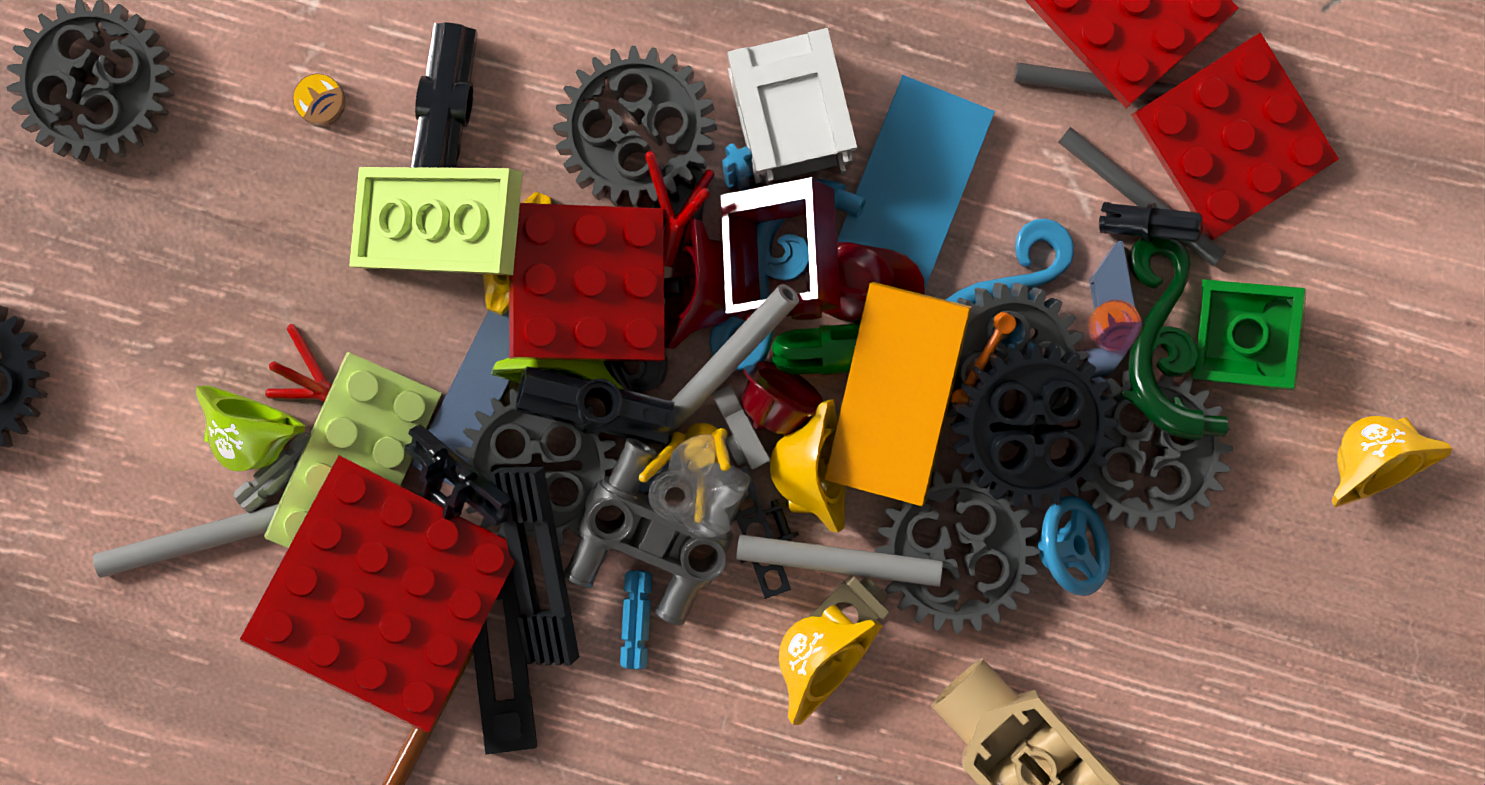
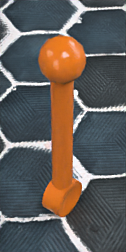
M1000 312L995 316L993 321L995 330L974 366L984 370L990 360L989 354L994 353L1003 335L1009 334L1015 329L1016 320L1007 312ZM973 369L964 383L975 386L978 378L974 374ZM957 389L952 393L951 401L952 403H968L970 397L962 389Z

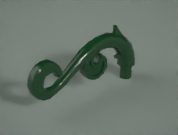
M1140 237L1132 246L1128 256L1129 268L1136 279L1143 285L1154 289L1163 283V278L1157 276L1150 267V260L1154 256L1167 257L1173 263L1175 276L1169 287L1138 327L1131 345L1128 364L1129 380L1133 391L1122 390L1121 396L1143 411L1146 417L1158 428L1173 436L1191 440H1201L1203 435L1224 437L1228 429L1226 416L1204 415L1202 410L1188 409L1179 397H1174V402H1172L1162 393L1157 385L1152 367V357L1156 348H1162L1168 353V357L1159 359L1156 367L1161 373L1169 377H1182L1193 369L1198 357L1197 346L1190 334L1181 328L1163 326L1184 291L1191 263L1189 253L1179 241L1153 238L1152 242L1148 243L1144 242L1143 237Z

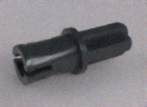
M1104 202L1101 212L1106 213V216L1100 215L1099 218L1100 233L1143 237L1144 242L1151 243L1153 238L1195 243L1199 241L1203 231V217L1197 212L1159 209L1156 203L1149 202L1147 207Z

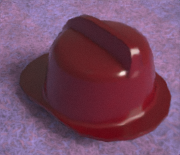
M837 242L841 308L824 310L822 312L842 321L861 323L870 283L875 282L925 295L924 278L918 265L905 254L891 249L853 242ZM808 269L806 272V288L808 292H811L810 271Z
M757 362L754 365L746 366L743 370L748 378V382L742 396V405L747 414L754 420L753 429L757 432L766 428L778 434L788 435L798 430L810 417L815 415L818 405L823 402L821 395L806 379L800 375L781 372L773 362Z

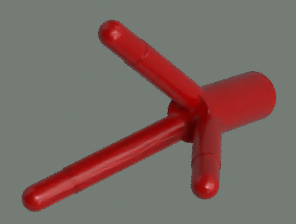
M649 151L646 153L645 158L660 206L663 208V216L666 222L663 230L664 266L673 267L686 224L709 197L710 192L706 188L715 173L712 169L705 171L678 215H675L655 153Z
M289 324L287 332L315 381L273 361L269 364L271 371L304 388H269L265 391V395L267 398L319 399L325 402L332 384L326 379L297 327L294 324Z

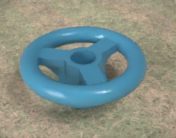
M1064 496L1061 497L1060 504L1052 503L1044 517L1042 534L1038 541L1039 557L1043 565L1050 570L1057 583L1066 591L1078 596L1093 594L1104 584L1110 569L1111 549L1105 525L1098 512L1080 497ZM1067 511H1072L1071 518L1065 527L1058 529L1062 515ZM1086 525L1089 526L1094 539L1096 559H1094L1089 551V543L1085 536ZM1075 567L1083 571L1088 579L1084 581L1078 580L1066 568Z

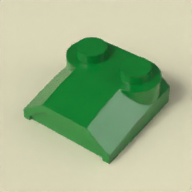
M1202 279V309L1197 343L1198 357L1193 367L1191 378L1199 381L1261 387L1267 390L1282 389L1295 391L1305 321L1306 289Z

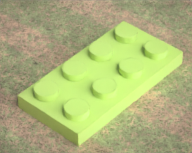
M359 167L349 266L362 269L513 275L523 171L510 168Z
M347 351L264 535L265 539L289 548L338 455L400 486L413 459L412 456L404 451L405 445L412 441V437L408 434L409 429L420 424L425 428L427 427L442 393Z

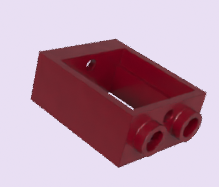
M810 177L721 195L726 314L746 321L766 300H760L756 224L807 214L811 292L797 294L799 303L786 317L791 316L794 320H814L821 318L822 311L841 308L833 188Z

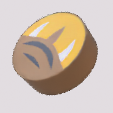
M320 73L310 74L301 79L296 85L293 92V105L297 113L305 121L313 125L324 126L335 122L343 113L345 94L341 86L332 77Z

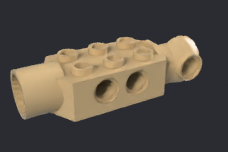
M983 658L977 660L943 690L931 705L934 711L966 744L961 757L962 768L978 785H1124L1036 690L1016 694Z

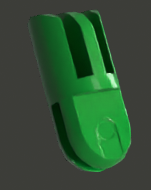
M861 323L819 325V328L793 329L782 332L775 338L772 344V351L774 353L772 360L775 366L786 374L822 373V375L849 373Z

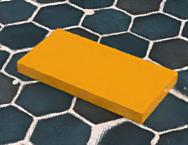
M875 282L870 283L825 480L919 506L925 504L972 306Z

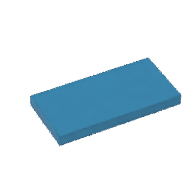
M902 75L855 193L866 199L864 210L859 217L847 213L837 242H853L891 249L907 255L918 265L924 278V287L926 288L995 111Z

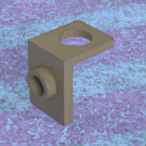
M849 575L809 617H821L823 612L831 605L847 602L852 604L858 612L857 623L866 620L876 621L878 618L884 620L890 614L882 605L888 596L869 577H864L859 582L854 576Z

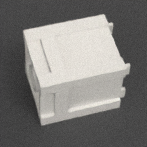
M828 28L758 46L728 51L727 56L730 64L728 75L745 145L752 153L755 186L764 184L769 186L778 180L835 167L839 168L840 175L845 174V165L852 163L851 152L856 151L857 145Z

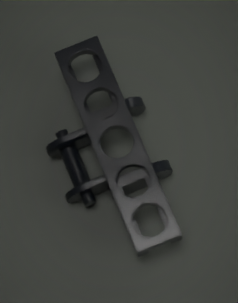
M421 424L409 429L408 434L412 437V441L405 445L404 451L423 466L419 478L424 483L421 497L429 501L434 500L443 507L442 516L444 519L452 520L455 516L459 517L466 502L494 526L506 521L512 501L511 498ZM456 465L463 471L459 477L456 474ZM445 478L455 485L452 494L448 497L441 492Z
M747 466L721 475V477L730 480L735 475H743L749 492L746 498L753 501L754 507L743 511L739 509L734 521L737 520L742 535H746L747 527L751 523L758 522L764 525L766 529L764 538L773 539L765 515L773 513L781 535L775 539L792 541L793 537L799 536L798 531H790L783 511L784 508L789 506L788 502L779 505L778 499L770 501L772 508L763 511ZM756 513L752 518H743ZM752 562L765 599L791 590L783 566L773 564L762 566L760 563ZM770 570L778 571L782 582L778 589L771 590L768 588L764 577L766 572Z

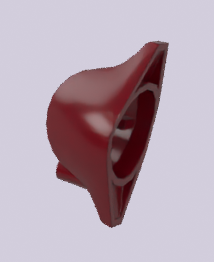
M693 217L686 224L671 277H681L684 293L682 296L667 298L664 347L669 349L676 348L690 334L699 329L719 325L731 317V315L726 314L723 241L709 239L703 222Z

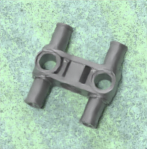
M627 438L625 447L611 476L600 480L597 487L587 496L586 511L578 525V533L581 539L568 566L564 569V576L567 580L578 586L592 588L594 579L608 550L614 549L671 572L673 577L660 604L657 605L655 613L671 624L682 626L700 588H706L707 585H710L712 580L718 577L725 569L727 561L726 552L733 539L730 527L744 498L747 497L749 492L744 486L733 480L723 477L719 478L718 485L705 509L704 520L698 523L694 520V515L638 491L641 483L639 475L650 464L652 458L655 457L656 451L639 440ZM613 505L622 509V514L612 521H604L596 516L597 512L604 506ZM706 544L714 548L713 552L704 559H695L689 556L690 551L697 545Z

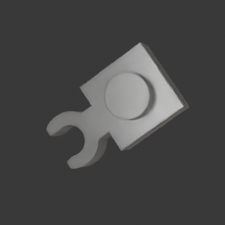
M730 384L714 392L712 396L733 434L726 438L725 442L737 465L739 466L747 462L751 470H754L769 462L770 459Z

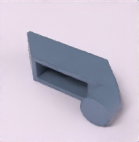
M1118 241L1112 245L1089 278L1094 311L1105 303H1121L1133 312L1136 322L1116 323L1107 312L1109 326L1099 334L1101 347L1083 350L1088 353V357L1083 361H1088L1096 367L1092 378L1109 376L1130 349L1138 330L1123 241ZM1128 326L1131 328L1116 330L1102 341L1103 335L1114 327ZM1127 335L1119 340L1111 342L1116 337Z

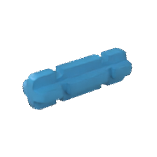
M734 143L729 144L725 148L726 158L722 160L726 188L729 191L739 188L740 191L751 189L750 180L754 178L752 153L747 146L738 150Z
M629 570L625 574L624 591L628 592V596L623 600L621 639L625 640V646L621 647L620 665L626 669H644L648 664V647H645V641L649 640L651 600L647 598L648 593L652 592V574L644 570Z

